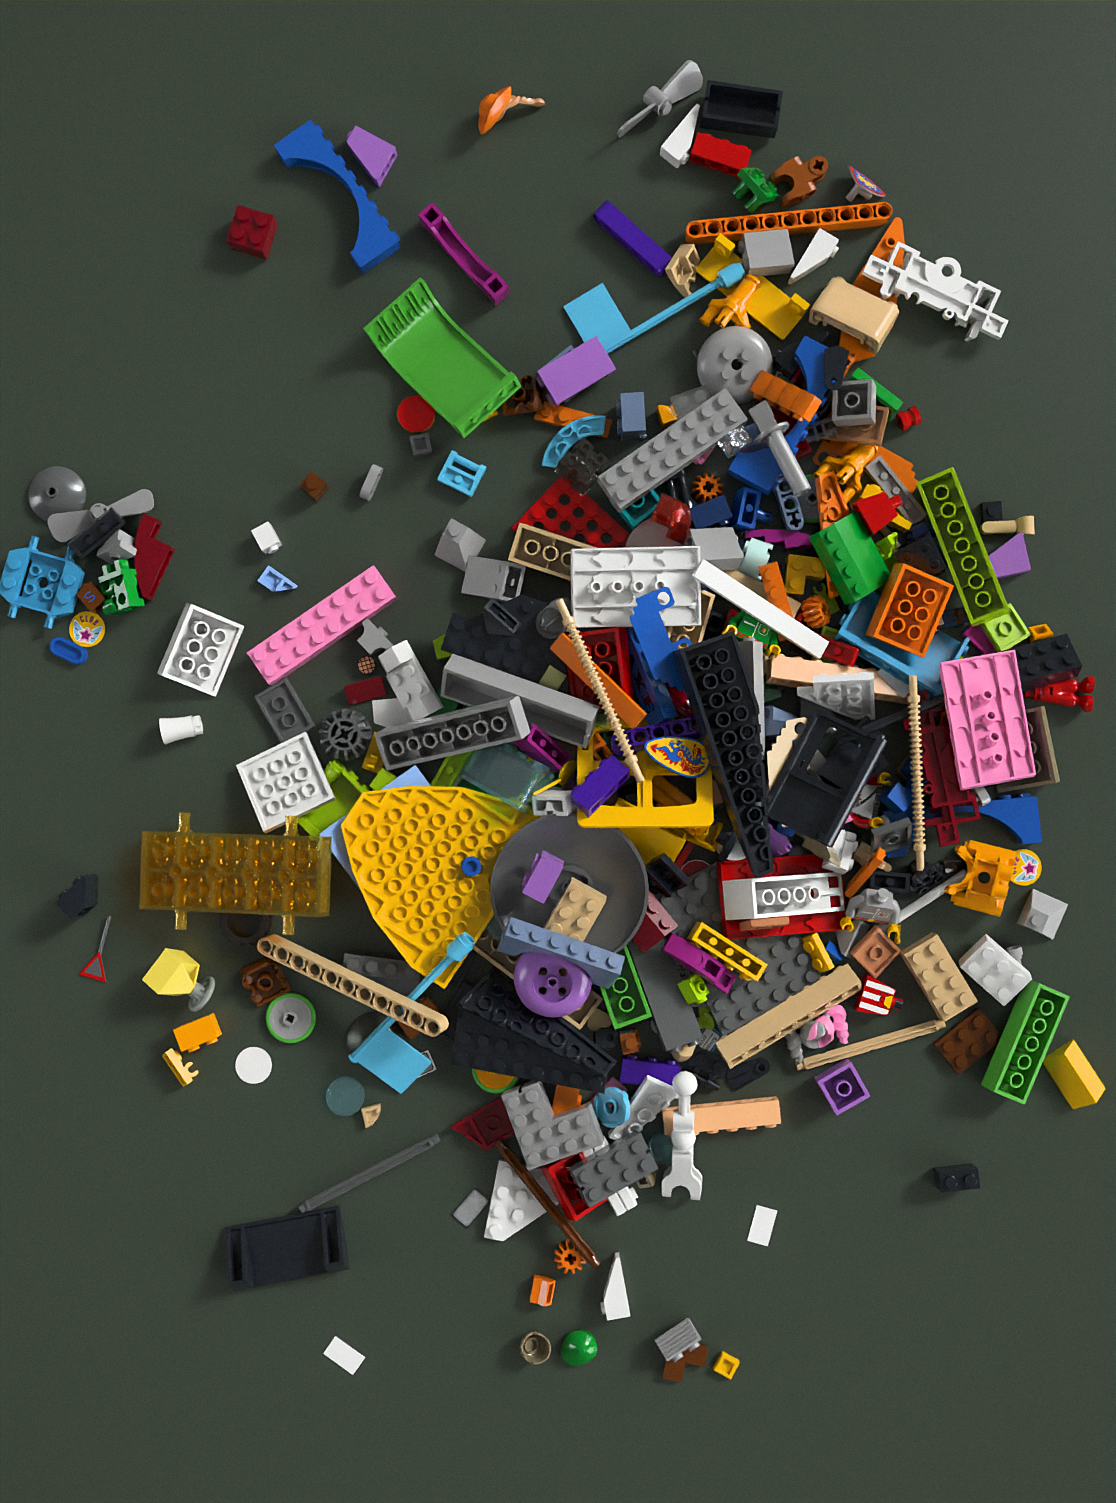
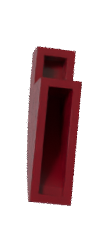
M143 513L135 539L137 551L134 560L140 591L143 597L152 601L175 549L155 539L162 522Z

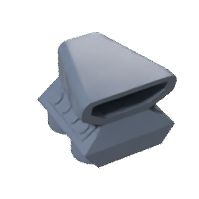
M764 706L765 748L772 749V744L777 742V736H781V729L786 727V721L797 719L798 717L774 706ZM798 739L792 740V745H793V746H794V744L796 743V741H797Z

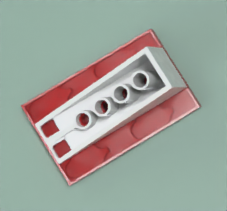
M817 855L773 858L774 872L758 878H754L747 860L725 861L723 864L716 862L723 936L727 939L842 930L840 920L846 917L843 874L822 868L823 859ZM789 917V924L778 928L739 930L738 923L748 920Z

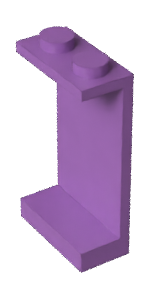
M595 336L538 370L537 378L535 379L539 387H544L547 392L545 396L549 404H554L555 408H557L560 403L603 377H609L614 374L616 368L598 337Z

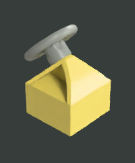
M165 948L142 979L157 994L172 996L187 994L190 996L188 1007L192 1012L200 1010L208 1002L215 987V980L211 976L205 977L199 983L196 982L200 965L185 951Z

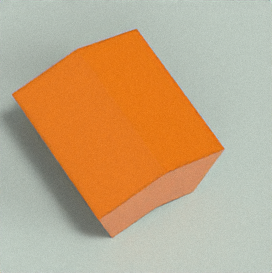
M534 1274L530 1302L543 1307L551 1305L556 1281L546 1276Z

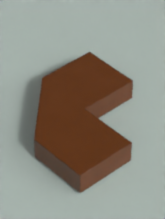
M699 1344L700 1346L691 1352L687 1349L682 1353L683 1357L675 1363L672 1360L666 1361L665 1359L662 1378L682 1382L685 1363L705 1367L708 1345Z

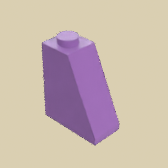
M355 125L353 131H350L346 138L349 151L374 184L380 187L397 157L396 147Z
M1023 533L1013 536L988 555L997 579L1026 573L1031 570Z

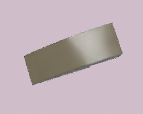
M797 831L794 832L798 837L805 840L802 844L805 849L840 867L841 862L833 847H827Z

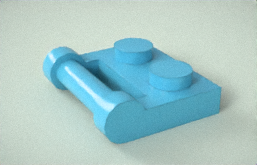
M452 450L437 480L472 498L487 467L458 455V452ZM455 461L477 473L474 477L452 466Z

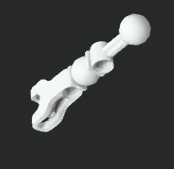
M681 1071L672 1081L674 1091L679 1095L678 1110H674L673 1131L671 1133L673 1143L672 1165L664 1171L662 1196L671 1197L672 1189L681 1185L690 1191L692 1200H700L702 1175L693 1165V1146L696 1140L693 1130L695 1112L690 1111V1095L697 1089V1080L691 1072Z

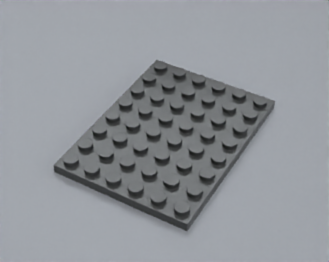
M716 862L688 876L691 880L688 886L676 891L672 897L665 898V894L659 892L654 894L655 898L678 924V927L671 933L688 942L690 941L686 938L696 922L704 923L723 936ZM791 934L730 940L767 964L758 982L751 980L747 982L739 977V972L733 970L731 973L736 976V979L726 994L722 993L704 978L702 979L710 992L706 995L707 1000L705 1003L721 1034L725 1036L786 1001L787 997L801 992V989L805 986H811L816 983L821 975L812 966L813 960L810 954L804 950V943L800 935Z

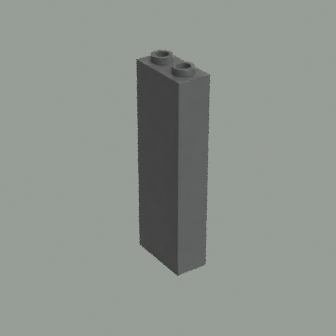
M664 938L644 955L631 940L627 947L663 1051H669L672 1054L680 1051V1046L687 1044L688 1047L699 1044L698 1039L703 1038L691 1004H687L677 985L682 979L675 960L662 950L667 939Z

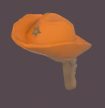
M507 86L495 94L491 93L481 101L479 106V132L481 135L485 134L504 116L507 109L517 104L541 107L545 105V102L541 98L531 99L524 96L516 97L511 95V86Z

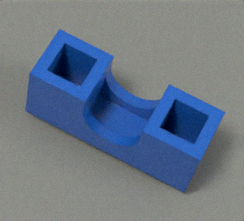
M910 757L899 770L906 777V787H903L899 782L887 786L878 798L894 814L907 812L911 808V802L914 799L911 797L914 792L911 791L913 789V786H911L913 775L910 773L913 770L910 767L913 765L910 764L912 761ZM923 773V774L921 775V777L923 778V780L921 781V783H923V786H924L925 784H927V783H929V782H927V781L925 780L924 773Z

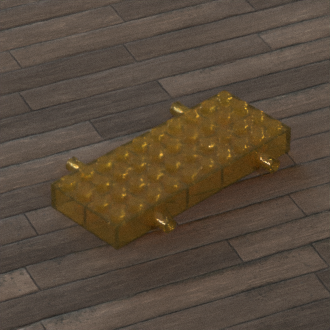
M178 812V830L142 831L139 909L173 910L175 912L174 929H187V912L189 911L280 915L282 917V935H294V918L297 916H329L332 836L299 835L297 833L298 816H285V833L283 835L192 832L190 830L191 813Z

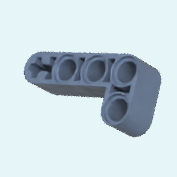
M780 474L777 480L780 483L774 493L785 529L792 532H801L804 518L798 499L795 497L785 476ZM785 485L789 490L782 492L779 490V486ZM786 503L793 504L794 508L792 510H788L784 507V505ZM792 516H794L793 519H794L795 524H798L797 527H795L794 525H791V523H792Z

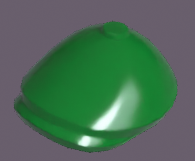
M581 1329L575 1330L564 1339L560 1354L567 1364L580 1366L590 1362L596 1356L597 1344L590 1332Z

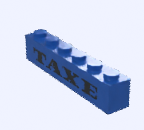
M626 627L633 688L641 708L647 713L645 718L648 725L674 720L678 715L665 683H662L660 678L654 680L634 628Z

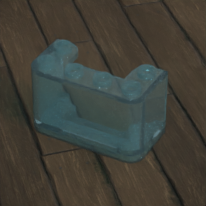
M505 743L473 750L459 777L531 816L530 813L533 811L531 796H533V792L550 784L555 776L549 773L550 768L534 759L532 763L526 760L527 755L519 751L516 754L511 752L512 747Z

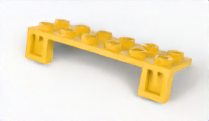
M720 233L715 240L714 247L696 267V273L711 283L716 280V277H718L717 272L732 263L736 264L739 262L741 264L742 259L733 253L735 244ZM758 276L756 278L762 286L758 288L757 293L746 306V313L783 341L805 315L810 304L796 293L791 298L788 297L765 277ZM740 282L727 290L724 287H719L718 290L727 297L733 294Z

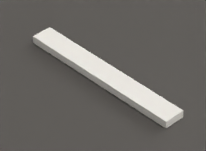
M702 559L692 575L694 579L816 659L821 658L829 643L827 640L706 560Z

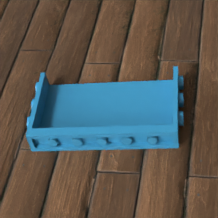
M873 591L860 600L851 603L847 608L850 612L848 615L844 614L838 623L841 627L833 640L859 648V657L909 685V676L917 675V691L928 690L929 698L938 696L943 689L939 673L940 663L958 660L960 656L963 657L969 649L966 645L970 639L966 637L962 642H959L939 630V633L933 635L926 655L922 658L865 636L881 597L879 594Z

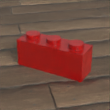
M698 132L689 162L740 178L737 174L742 168L747 167L752 150L748 149L745 145H736L730 143L727 139H718L709 133Z

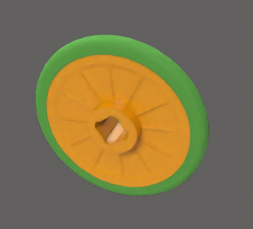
M472 1069L476 1083L489 1093H503L505 1090L512 1088L519 1079V1077Z

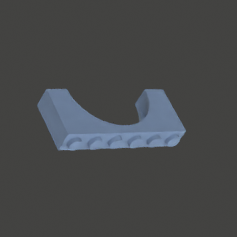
M513 917L509 919L497 947V951L514 957L524 952H539L564 958L583 968L590 975L592 984L607 989L620 976L625 956Z

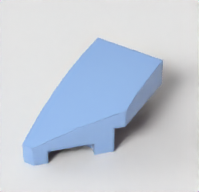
M269 565L258 579V582L273 592L298 587Z

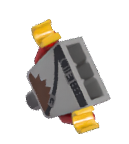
M883 772L880 776L870 778L864 786L850 813L853 819L851 822L856 827L872 829L879 827L876 826L879 823L884 824L882 819L877 817L880 805L878 798L882 793L883 786H880L881 783L885 786L891 785L890 781H884L886 777H891L889 773Z

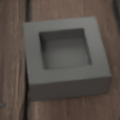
M428 433L410 436L414 457L433 453Z

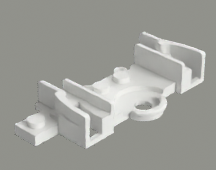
M899 241L892 248L887 262L870 255L862 275L883 284L880 289V299L889 298L894 293V297L897 298L900 294H903L906 300H908L911 294H914L918 299L916 304L922 303L937 311L944 310L942 316L945 320H950L954 316L956 320L955 326L960 325L966 328L969 322L971 326L965 337L967 342L975 339L979 331L997 340L1002 337L1008 320L992 313L1001 291L980 280L975 284L960 277L961 267L955 259L942 257L935 261L936 264H933L919 257V251ZM899 248L907 251L901 269L893 265ZM944 266H949L952 269L951 276L946 277L942 274ZM986 289L993 294L989 297L985 307L981 308L975 305V303Z

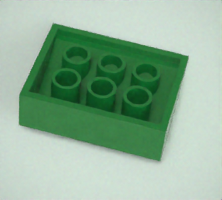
M857 510L809 537L845 605L860 600L887 582L890 572Z

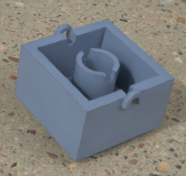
M644 392L620 393V399L616 400V417H620L617 420V436L621 435V441L644 440L647 437L645 434Z

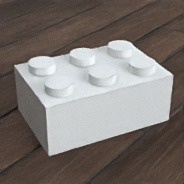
M987 934L959 959L960 968L1003 1006L1032 980L1030 972Z

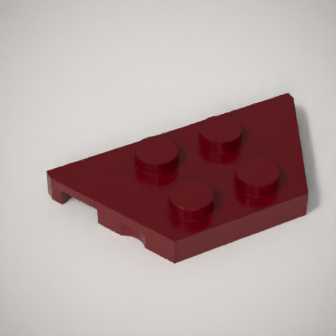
M501 1096L451 1125L453 1130H457L466 1136L465 1138L477 1143L485 1151L494 1147V1144L500 1139L504 1141L515 1134Z

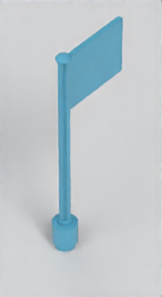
M739 262L736 264L732 263L717 272L718 277H716V280L630 330L603 283L563 307L584 343L597 336L606 353L609 354L719 287H724L727 290L742 281L746 274Z
M466 932L459 934L446 947L447 955L413 989L407 998L415 1001L453 961L460 962L473 949L474 939ZM388 1016L352 1054H349V1060L352 1063H360L402 1094L432 1061L388 1029L396 1021V1019Z

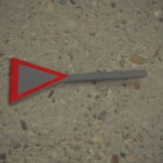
M111 916L107 917L97 955L79 975L107 982L101 954Z

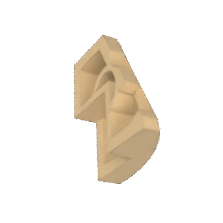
M681 244L665 268L669 279L685 298L692 294L689 291L691 282H695V269L700 262L694 244Z

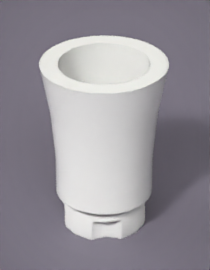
M199 715L159 719L160 732L164 744L203 734V725Z

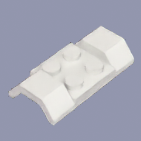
M407 640L392 646L378 656L387 674L386 678L403 709H406L412 721L426 718L444 707Z

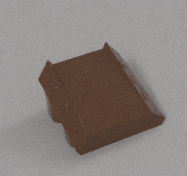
M531 375L523 376L519 381L522 387L502 404L504 416L546 410L543 388L539 387L536 379Z
M266 956L248 965H244L239 970L242 976V984L245 988H248L251 998L257 1007L292 989L278 962Z

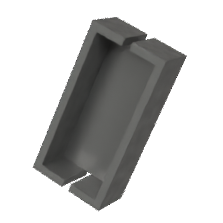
M634 1130L567 1168L575 1185L578 1186L577 1189L584 1204L589 1208L658 1169L651 1152L646 1151L649 1148L640 1132Z

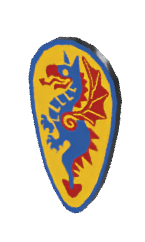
M673 736L651 739L643 745L645 752L656 763L686 778L702 776L710 766L703 743L697 739Z

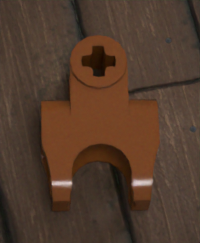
M797 156L784 162L781 167L775 170L769 176V182L776 184L785 181L792 187V190L781 198L782 206L802 202L815 194L817 189L814 184L825 177L828 162L822 156H815L802 163L800 157Z

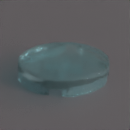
M339 1077L327 1089V1105L337 1115H353L364 1103V1088L353 1077Z

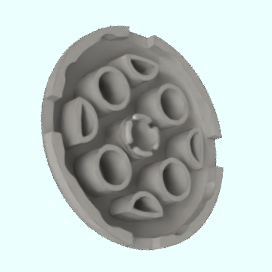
M730 326L716 331L704 342L697 358L698 378L706 392L713 397L726 388L737 404H743L754 399L752 397L754 393L749 389L761 370L772 374L773 361L767 343L758 333L746 327ZM733 360H737L740 363L739 370H734L731 367Z

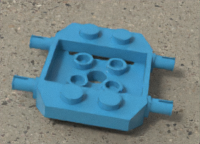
M31 535L27 548L9 551L0 580V594L10 603L7 616L16 618L18 607L21 608V606L43 612L47 615L44 627L52 629L55 618L73 613L78 598L76 594L82 585L85 572L74 562L73 556L75 552L69 546L64 558L39 552L36 547L40 538ZM29 560H32L22 596H19ZM46 578L48 585L45 588H41L40 581Z

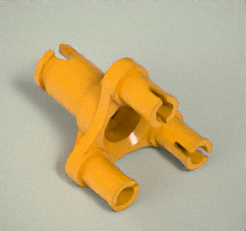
M746 274L745 279L740 282L732 295H728L724 299H712L710 301L708 309L699 319L700 322L709 327L714 320L717 325L721 322L720 327L725 328L729 320H732L735 326L750 329L746 306L762 284H760V281L755 276Z
M858 444L849 455H845L842 458L827 456L822 461L819 469L813 473V478L815 479L834 471L836 481L841 478L838 483L846 484L842 494L847 504L854 495H857L862 490L860 475L863 472V467L878 452V446H872L869 449L868 445Z

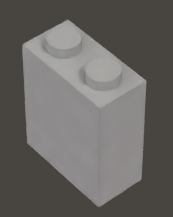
M788 229L743 233L741 240L738 242V251L742 254L741 265L745 270V274H751L755 277L788 274L795 264Z
M733 527L690 529L684 541L686 546H700V561L704 559L721 571L738 570L741 562L744 560V553L740 549L738 536L735 535Z

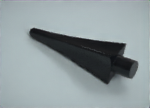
M940 860L939 863L945 874L967 868L965 861Z

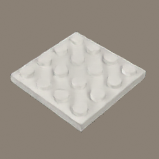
M306 732L236 765L264 833H268L336 800Z

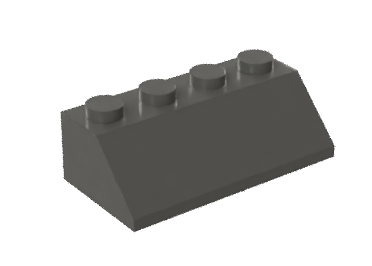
M350 951L344 953L343 967L405 997L421 982L422 974L413 969L405 958Z

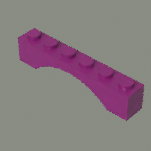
M433 202L418 214L420 224L495 307L510 294L509 286L469 248Z

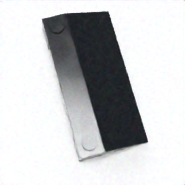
M340 1206L225 1227L228 1287L234 1291L349 1270L348 1250Z

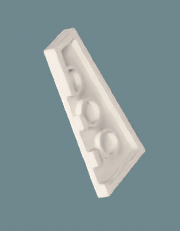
M647 1075L629 1101V1120L620 1126L611 1128L608 1132L609 1138L617 1141L634 1130L638 1132L643 1130V1126L647 1122H652L656 1118L657 1113L662 1109L665 1110L674 1098L677 1099L679 1097L674 1091L673 1086Z

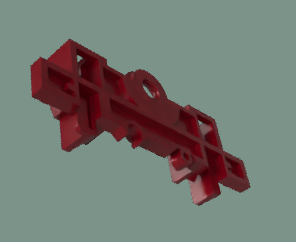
M928 690L917 691V695L920 696L918 704L929 700ZM945 706L932 708L918 714L921 717L918 719L921 722L919 725L921 728L919 730V733H921L919 744L922 745L921 747L924 750L920 760L922 761L925 780L929 782L922 789L925 794L932 793L929 798L930 803H927L930 814L940 812L938 814L939 817L922 820V822H925L924 826L926 827L935 826L939 847L961 843L957 828L958 823L981 819L976 795H970L969 789L960 791L950 738L949 722L946 721L935 726L933 715L945 712ZM911 719L903 720V725H900V728L910 731L911 725L908 723L911 722ZM973 805L975 816L955 817L953 806L966 807Z

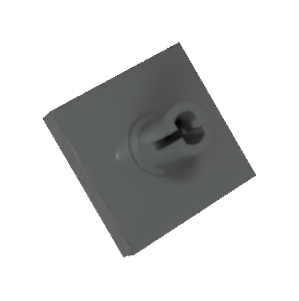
M882 815L879 818L882 819L884 824L879 823L880 827L871 829V850L873 854L878 848L884 849L885 853L911 845L912 823L909 817L891 823L887 815Z

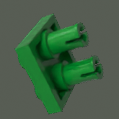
M742 168L737 175L742 181L732 193L734 195L737 194L736 197L739 200L749 190L755 194L745 204V208H749L748 211L754 214L762 203L773 202L780 196L776 192L777 188L775 185L765 180V175L759 168Z

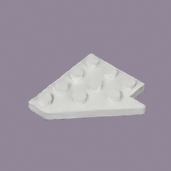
M874 672L840 673L836 675L820 674L813 676V686L797 687L798 696L853 720H862L866 715L870 717V720H875Z
M499 1159L484 1238L504 1241L547 1211L507 1161ZM537 1167L528 1170L550 1197L551 1201L555 1205L559 1204L541 1168Z

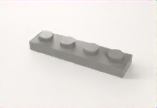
M880 455L863 468L875 484L881 488V491L887 494L888 498L897 494L900 496L903 504L895 509L904 519L912 523L911 527L927 515Z

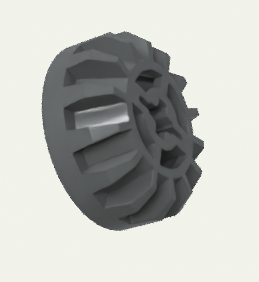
M350 709L332 712L323 720L322 727L319 730L320 743L325 752L333 758L342 761H352L363 756L368 751L373 737L371 725L366 717ZM348 721L351 722L353 726H341L339 722ZM337 724L339 728L336 731V735L331 738V731ZM343 731L350 732L347 735L348 739L341 738L344 735ZM358 733L357 740H356V742L352 745L351 742L354 741V739H355V734ZM345 743L348 744L349 747L341 748L336 744Z

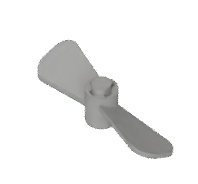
M687 60L661 90L656 86L650 87L643 97V102L648 107L622 125L616 136L618 138L624 136L652 111L659 116L667 115L671 111L673 103L699 91L703 84V77L698 65L692 60Z
M141 489L109 506L97 503L90 510L52 514L48 518V527L57 541L67 543L111 507L121 517L151 511L154 507L153 494L147 489Z

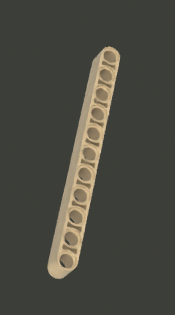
M272 934L266 936L257 943L258 951L262 955L428 1036L436 1037L448 1028V1019L443 1014L279 935Z

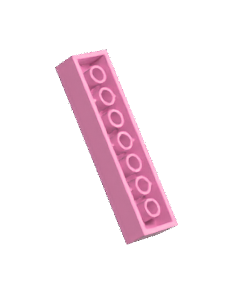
M373 565L255 646L247 654L266 682L272 686L361 626L366 618L371 619L398 599Z

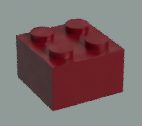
M237 205L226 241L232 250L267 260L278 223L274 215Z

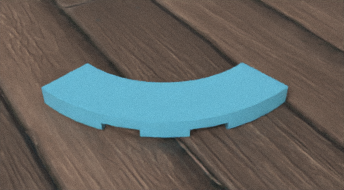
M606 416L583 417L563 427L549 443L541 466L561 468L565 454L577 441L593 435L604 436Z

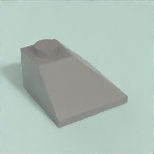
M451 518L441 536L435 556L466 572L469 556L477 557L486 540L467 526Z
M1031 889L1017 924L1053 939L1068 904L1035 889Z

